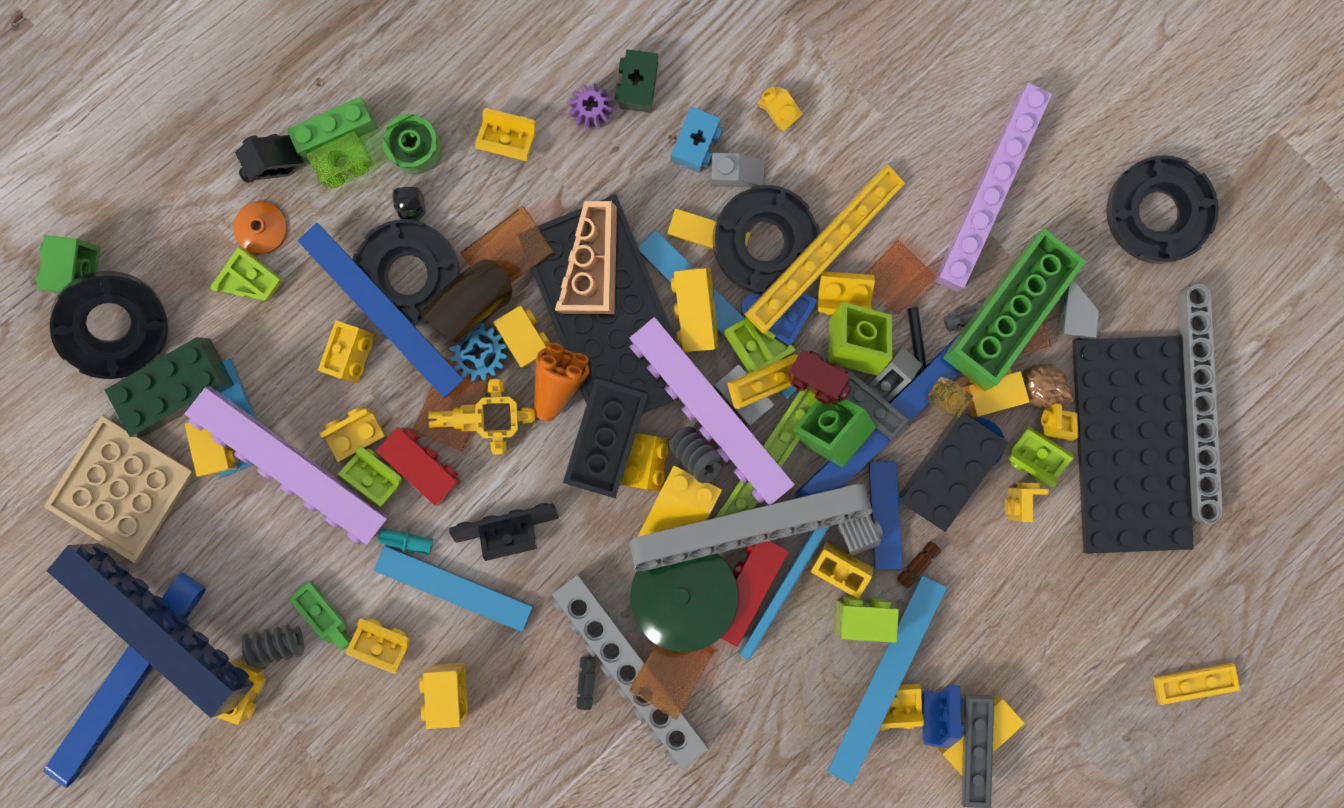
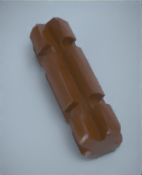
M928 542L923 548L924 551L919 552L906 567L907 571H903L898 576L897 580L904 587L909 588L915 582L914 578L919 577L932 563L931 559H935L940 554L941 549L935 543Z

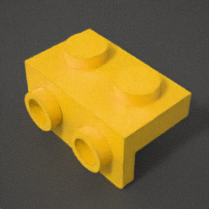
M484 108L483 123L475 141V149L527 161L535 140L536 121L524 116Z
M636 433L620 485L661 491L665 480L666 458L669 455V439Z
M1016 482V488H1008V499L1004 501V511L1008 515V520L1033 522V494L1049 495V489L1041 488V483Z
M360 618L357 623L358 628L346 650V655L396 675L410 646V639L406 637L407 634L396 628L388 630L382 627L379 621L372 618H367V620Z
M920 684L900 685L879 731H885L889 728L903 727L905 729H914L918 726H924Z

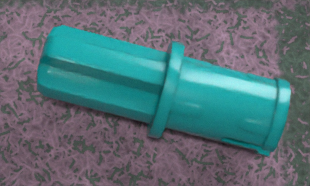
M382 528L378 535V543L402 548V552L409 550L430 555L433 538L410 534V531L403 533Z

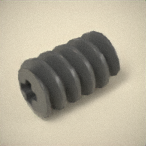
M688 426L680 429L669 441V451L698 482L708 483L714 480L721 471L720 454L697 433L694 427Z
M287 624L285 625V633H282L278 626L275 627L273 636L269 629H265L263 638L256 631L253 633V640L250 639L248 634H244L242 637V652L247 665L257 667L261 663L269 664L272 660L279 662L282 658L287 660L292 658L293 655L296 657L302 656L304 653V639L300 627L296 626L295 631H293L291 625Z

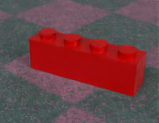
M772 541L746 546L745 552L748 555L744 562L739 561L733 570L738 584L739 605L731 627L721 639L736 647L741 642L789 552Z

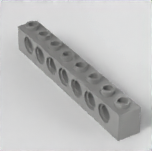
M578 573L551 594L554 597L552 603L559 613H566L570 619L568 625L576 635L581 633L587 641L584 643L587 651L593 657L597 655L603 664L600 667L609 679L613 676L619 685L616 688L625 700L629 698L635 706L633 708L635 715L641 722L646 720L651 727L649 733L658 744L662 742L667 748L665 754L674 766L679 764L683 770L708 751V743L582 575ZM583 600L587 605V610L584 613L575 612L572 607L573 601ZM593 621H597L602 624L603 632L594 635L589 631L588 625ZM609 643H614L619 647L620 652L616 656H609L606 654L604 647ZM625 665H631L636 673L633 677L627 678L621 674L620 669ZM641 687H648L652 695L648 699H641L637 695V690ZM657 709H664L667 711L668 717L663 721H659L654 718L653 713ZM673 731H681L685 737L680 742H673L669 735Z

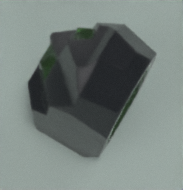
M401 187L393 190L392 201L398 217L417 221L426 213L424 196L419 188Z

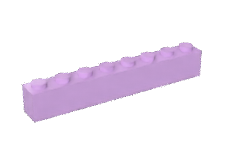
M1027 83L1019 91L935 276L934 282L956 292L965 288L1052 93L1030 83Z
M655 317L629 338L633 343L629 346L639 359L642 356L645 357L650 363L646 367L656 380L661 377L667 384L664 387L665 391L673 400L676 398L680 399L685 405L681 410L691 421L696 418L702 426L699 429L700 433L708 442L712 439L719 446L716 452L720 454L726 463L731 460L736 466L733 472L743 484L746 481L754 488L751 494L760 504L764 502L767 505L773 504L795 485Z
M211 386L205 387L185 412V415L190 418L188 422L201 431L203 429L213 434L212 440L223 447L228 445L236 451L234 455L247 464L249 461L259 467L257 471L269 480L273 477L281 483L280 488L291 496L296 494L301 497L304 506L313 512L319 510L326 515L324 519L330 525L336 528L341 526L347 530V536L354 542L360 544L362 541L367 545L386 521L388 514L376 508L348 485Z

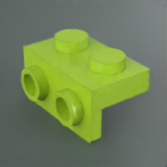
M1027 425L1009 448L1008 459L1016 469L1020 471L1026 470L1032 474L1038 483L1042 485L1048 484L1054 488L1057 485V478L1072 461L1073 454Z
M361 446L356 449L355 456L337 476L338 479L379 510L399 489L402 482L401 474L391 465L386 466L379 460V456L371 449L365 450Z

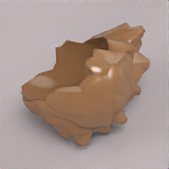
M1038 364L1024 370L1022 377L1029 398V404L1047 409L1053 404L1059 403L1062 404V410H1065L1064 404L1074 401L1070 393L1071 388L1067 384V376L1058 367H1054L1052 364Z

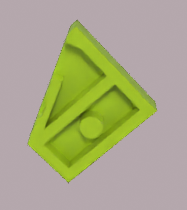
M238 247L210 286V289L269 301L284 279L243 247Z
M748 318L741 320L723 332L749 373L786 358L796 351L793 346H786L775 339L776 335L770 331L762 333Z

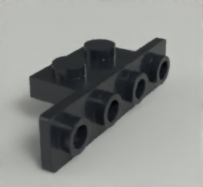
M541 503L531 509H516L501 516L491 515L475 522H461L454 527H450L449 533L456 543L480 537L482 556L485 561L538 549L534 525L559 519V515L554 504Z

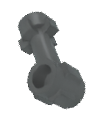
M984 301L973 304L975 310L957 315L956 311L948 313L949 316L944 317L947 331H961V325L967 324Z

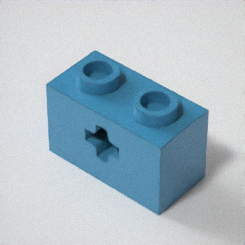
M691 106L671 153V162L700 173L703 166L708 167L713 153L709 151L713 142L718 143L723 128L719 127L721 118ZM698 136L702 137V142L698 146L693 145L694 140Z

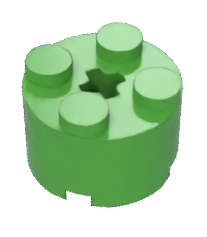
M402 114L388 123L382 144L386 155L399 169L408 174H420L433 168L441 159V139L427 119L413 114ZM414 140L415 146L411 148L410 142Z

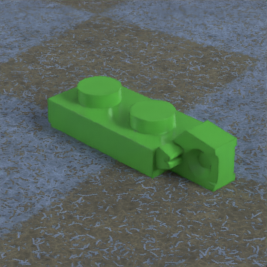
M312 581L307 582L289 598V601L321 640H325L328 644L333 641L340 650H344L349 646L352 639L345 631L349 627Z

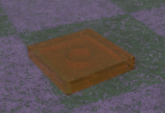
M898 239L864 273L874 275L873 292L897 315L936 277Z

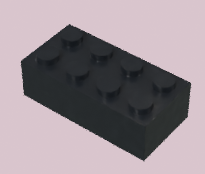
M595 376L565 472L564 484L616 499L648 396L647 391Z
M959 408L898 495L899 501L946 532L1009 442Z

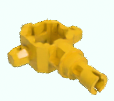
M490 379L488 392L491 393V396L482 397L477 404L461 405L460 408H453V411H429V419H437L429 421V428L454 427V429H461L462 432L477 431L483 438H493V441H490L491 451L493 455L505 454L507 441H504V437H512L518 430V421H522V424L535 421V409L522 407V410H518L517 401L514 398L502 396V392H504L503 381L501 379ZM510 403L511 429L485 430L484 404Z

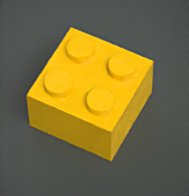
M465 662L433 664L423 673L419 681L420 693H424L425 704L421 706V719L426 721V729L460 727L468 717Z

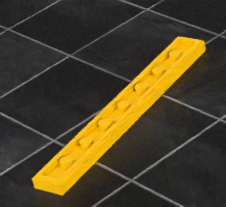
M889 164L881 168L747 310L744 315L762 333H766L905 185V182Z

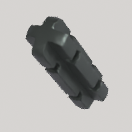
M582 656L580 658L579 668H582V671H579L577 691L580 697H577L576 707L580 710H590L593 704V698H590V695H593L595 672H592V670L595 669L596 659L592 656Z

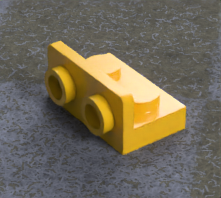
M823 271L820 274L817 294L818 312L833 315L841 302L872 309L874 275Z
M335 320L318 371L349 382L359 383L373 345L375 334Z
M362 406L357 407L347 413L348 418L341 422L339 419L329 422L324 426L325 430L319 433L322 439H326L337 462H342L356 454V449L359 446L365 449L387 437L373 409H363Z

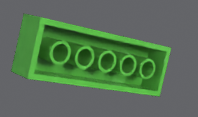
M1045 228L1040 230L1029 239L945 353L943 359L984 391L997 386L1084 266L1086 260Z

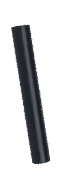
M918 307L908 308L914 357L923 364L917 372L918 377L927 366Z

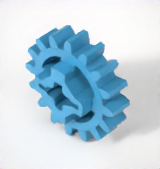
M481 324L479 330L476 329L462 346L457 344L449 348L450 351L455 353V356L450 357V361L458 363L454 369L457 372L463 370L462 377L464 379L469 378L471 375V380L474 383H477L479 377L484 382H488V375L491 374L495 378L498 377L496 373L497 368L500 370L505 369L501 361L508 360L509 358L503 354V351H506L508 346L500 344L504 339L501 334L495 336L496 330L493 327L487 332L486 326ZM481 337L489 338L494 344L483 343ZM468 341H470V343L468 344V346L466 347V349L463 350V348H464V346L466 345V343H467ZM481 348L484 351L483 353H481L480 359L474 356L478 353L477 349ZM495 357L493 363L490 366H488L491 359ZM464 363H474L477 370L469 369Z

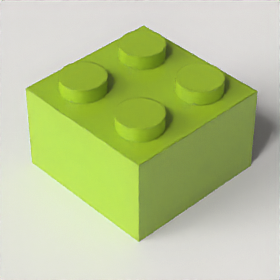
M841 302L829 319L828 363L838 364L845 368L878 376L892 360V315Z
M844 596L843 600H836L835 633L841 639L897 643L899 609L894 607L885 598L871 597L870 602H864V600L857 599L854 596Z

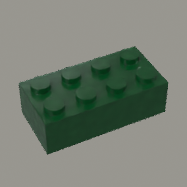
M196 337L104 391L129 437H143L185 414L205 387L211 386L221 393L234 386V383L211 339Z

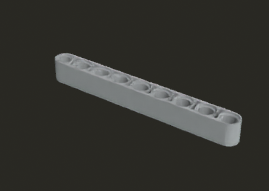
M1196 284L1183 288L1177 295L1178 335L1182 336L1192 520L1199 523L1213 524L1220 520L1223 510L1212 303L1210 290L1203 284ZM1191 291L1197 295L1196 304L1190 299ZM1193 318L1199 323L1197 330L1192 327L1191 322ZM1195 344L1200 348V355L1198 357L1193 353V346ZM1196 371H1198L1202 377L1201 382L1199 384L1194 379V374ZM1198 397L1203 402V407L1201 410H1198L1196 407V400ZM1200 424L1204 427V435L1202 437L1197 433V428ZM1201 451H1203L1206 456V460L1203 464H1201L1198 459ZM1203 478L1207 481V487L1204 491L1200 488V481ZM1204 505H1206L1209 510L1208 515L1205 518L1202 516L1201 513L1202 507Z
M856 484L639 536L629 542L634 569L646 571L862 519L872 513L865 486Z

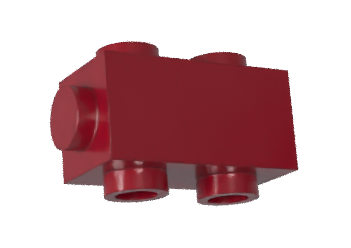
M801 350L788 372L790 384L800 391L805 392V390L814 393V397L826 405L832 403L836 406L840 399L844 401L852 389V386L849 385L850 375L847 374L848 371L838 364H833L832 366L824 362V358L814 351H809L808 353Z

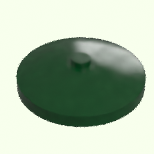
M717 553L651 570L636 571L631 586L630 603L637 625L652 642L667 650L692 652L711 646L726 634L737 614L739 590L732 569Z

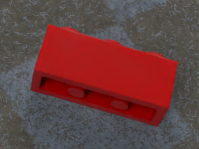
M397 427L376 452L433 505H440L461 482L457 478L459 473L448 463L444 466L437 459L439 454L428 445L426 447L422 446L417 441L420 437L409 427L406 429Z

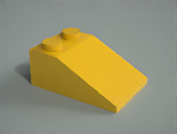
M673 465L638 537L706 521L722 489L710 483H700L690 473Z

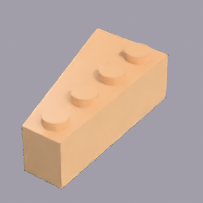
M584 201L575 234V243L568 260V269L566 276L563 278L562 291L555 311L559 313L615 314L617 207L612 201Z

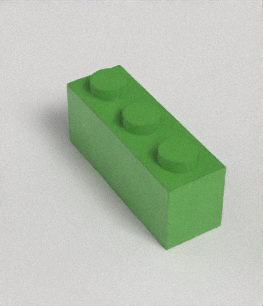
M360 96L290 127L287 131L297 154L307 161L378 129L369 106Z

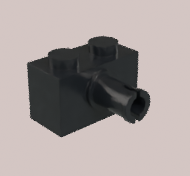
M289 135L250 136L243 140V145L235 151L242 166L239 170V176L247 183H252L254 180L290 176L305 163L302 157L297 154Z

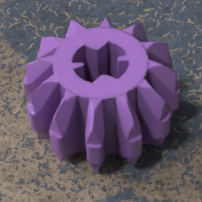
M595 83L592 85L591 90H588L587 86L583 84V93L574 90L573 96L575 99H571L568 102L569 106L573 108L569 111L571 117H576L575 124L577 126L585 121L586 130L590 129L591 123L595 124L596 129H600L599 121L601 120L607 124L609 122L607 115L613 114V108L609 106L613 103L612 97H605L607 94L605 88L597 92V84ZM590 103H595V107L592 108V111H587V107L590 106Z

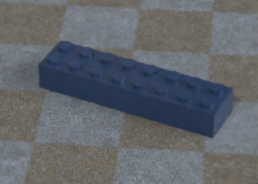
M99 543L67 545L47 570L52 577L210 718L234 710L254 686V683L249 680V675L246 671L232 665L228 661L229 657L227 654L219 649H214L208 643L209 639L204 634L198 631L195 632L188 625L189 621L185 617L175 614L169 609V604L165 599L151 593L148 590V584L139 578L133 577L129 573V568L124 563L115 561L109 555L110 552L105 546Z

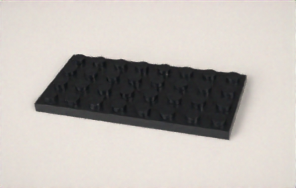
M613 195L601 201H612L617 207L615 314H562L555 311L562 291L563 278L566 276L570 252L573 250L575 243V234L582 208L517 235L563 348L573 353H582L589 359L587 363L589 374L580 386L586 404L594 378L598 376L647 391L648 396L643 414L675 400L665 391L664 387L667 386L665 381L661 377L656 380L646 368L650 363L645 357L642 356L639 359L629 346L633 343L629 338L655 317L675 342L676 339L617 195Z
M1182 336L1072 341L1075 403L1078 422L1077 441L1083 553L1194 549Z

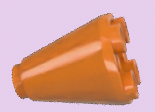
M549 343L547 348L538 352L535 367L534 409L535 415L539 419L544 421L554 420L587 379L589 374L587 363L589 359L586 355L563 349L557 343Z

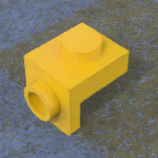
M778 86L767 89L762 94V98L757 102L758 106L767 111L778 129L783 132L803 115L789 92Z
M1055 403L1043 411L1041 417L1043 436L1068 441L1078 438L1077 413L1062 410V404Z

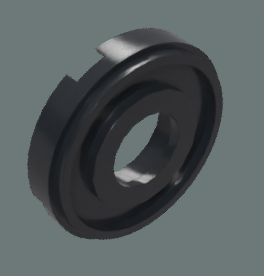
M1167 155L1150 157L1128 168L1112 186L1106 209L1108 225L1116 242L1131 256L1153 264L1176 262L1199 251L1209 235L1214 232L1219 212L1217 194L1204 172L1200 174L1188 164L1189 161ZM1154 192L1164 193L1175 202L1177 219L1168 230L1153 231L1147 228L1141 221L1139 207L1142 200L1148 194Z
M773 185L755 186L734 196L721 210L713 230V250L717 263L723 273L737 286L750 292L764 294L820 234L819 225H816L814 217L809 210V205L794 192ZM762 221L770 222L782 232L784 239L783 249L775 259L761 261L752 257L748 252L745 237L748 229L755 223Z
M400 219L379 225L364 237L365 240L357 254L354 253L353 260L415 327L427 324L429 322L420 313L448 283L460 274L457 255L452 245L440 232L423 222ZM412 255L424 262L427 268V280L420 291L411 295H403L392 288L388 272L396 259Z
M97 271L83 275L62 289L50 311V336L55 350L63 360L79 369L80 373L100 379L128 377L145 367L157 354H160L166 343L168 321L160 298L148 284L126 273ZM105 303L117 304L123 307L129 313L131 319L130 328L127 333L119 339L111 341L101 340L93 336L86 324L87 316L93 308Z

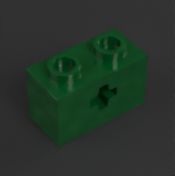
M626 49L625 58L621 57L619 63V74H623L622 84L617 83L615 100H619L620 109L651 113L658 68V53ZM635 77H640L638 85H633L632 81L635 80Z

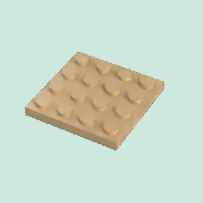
M101 415L44 507L131 562L138 563L194 475L195 470L145 439L129 437L124 426L106 415Z

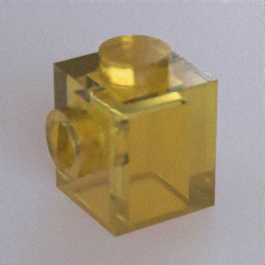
M940 377L931 388L926 400L945 414L959 418L973 398V395L954 381Z

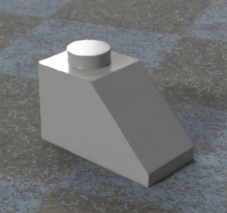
M712 153L711 186L755 187L764 185V160L737 153Z
M1075 281L1071 282L1060 297L1056 336L1084 340L1096 338L1101 330V319L1098 318L1099 310Z
M902 347L892 357V360L878 376L875 375L867 385L889 402L914 378L923 364Z

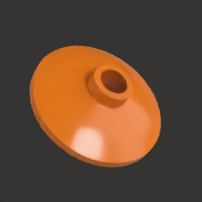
M264 201L247 204L238 212L234 221V235L237 242L245 250L255 254H267L276 250L283 243L287 234V222L284 214L275 205ZM261 222V228L255 231L253 228L254 224Z

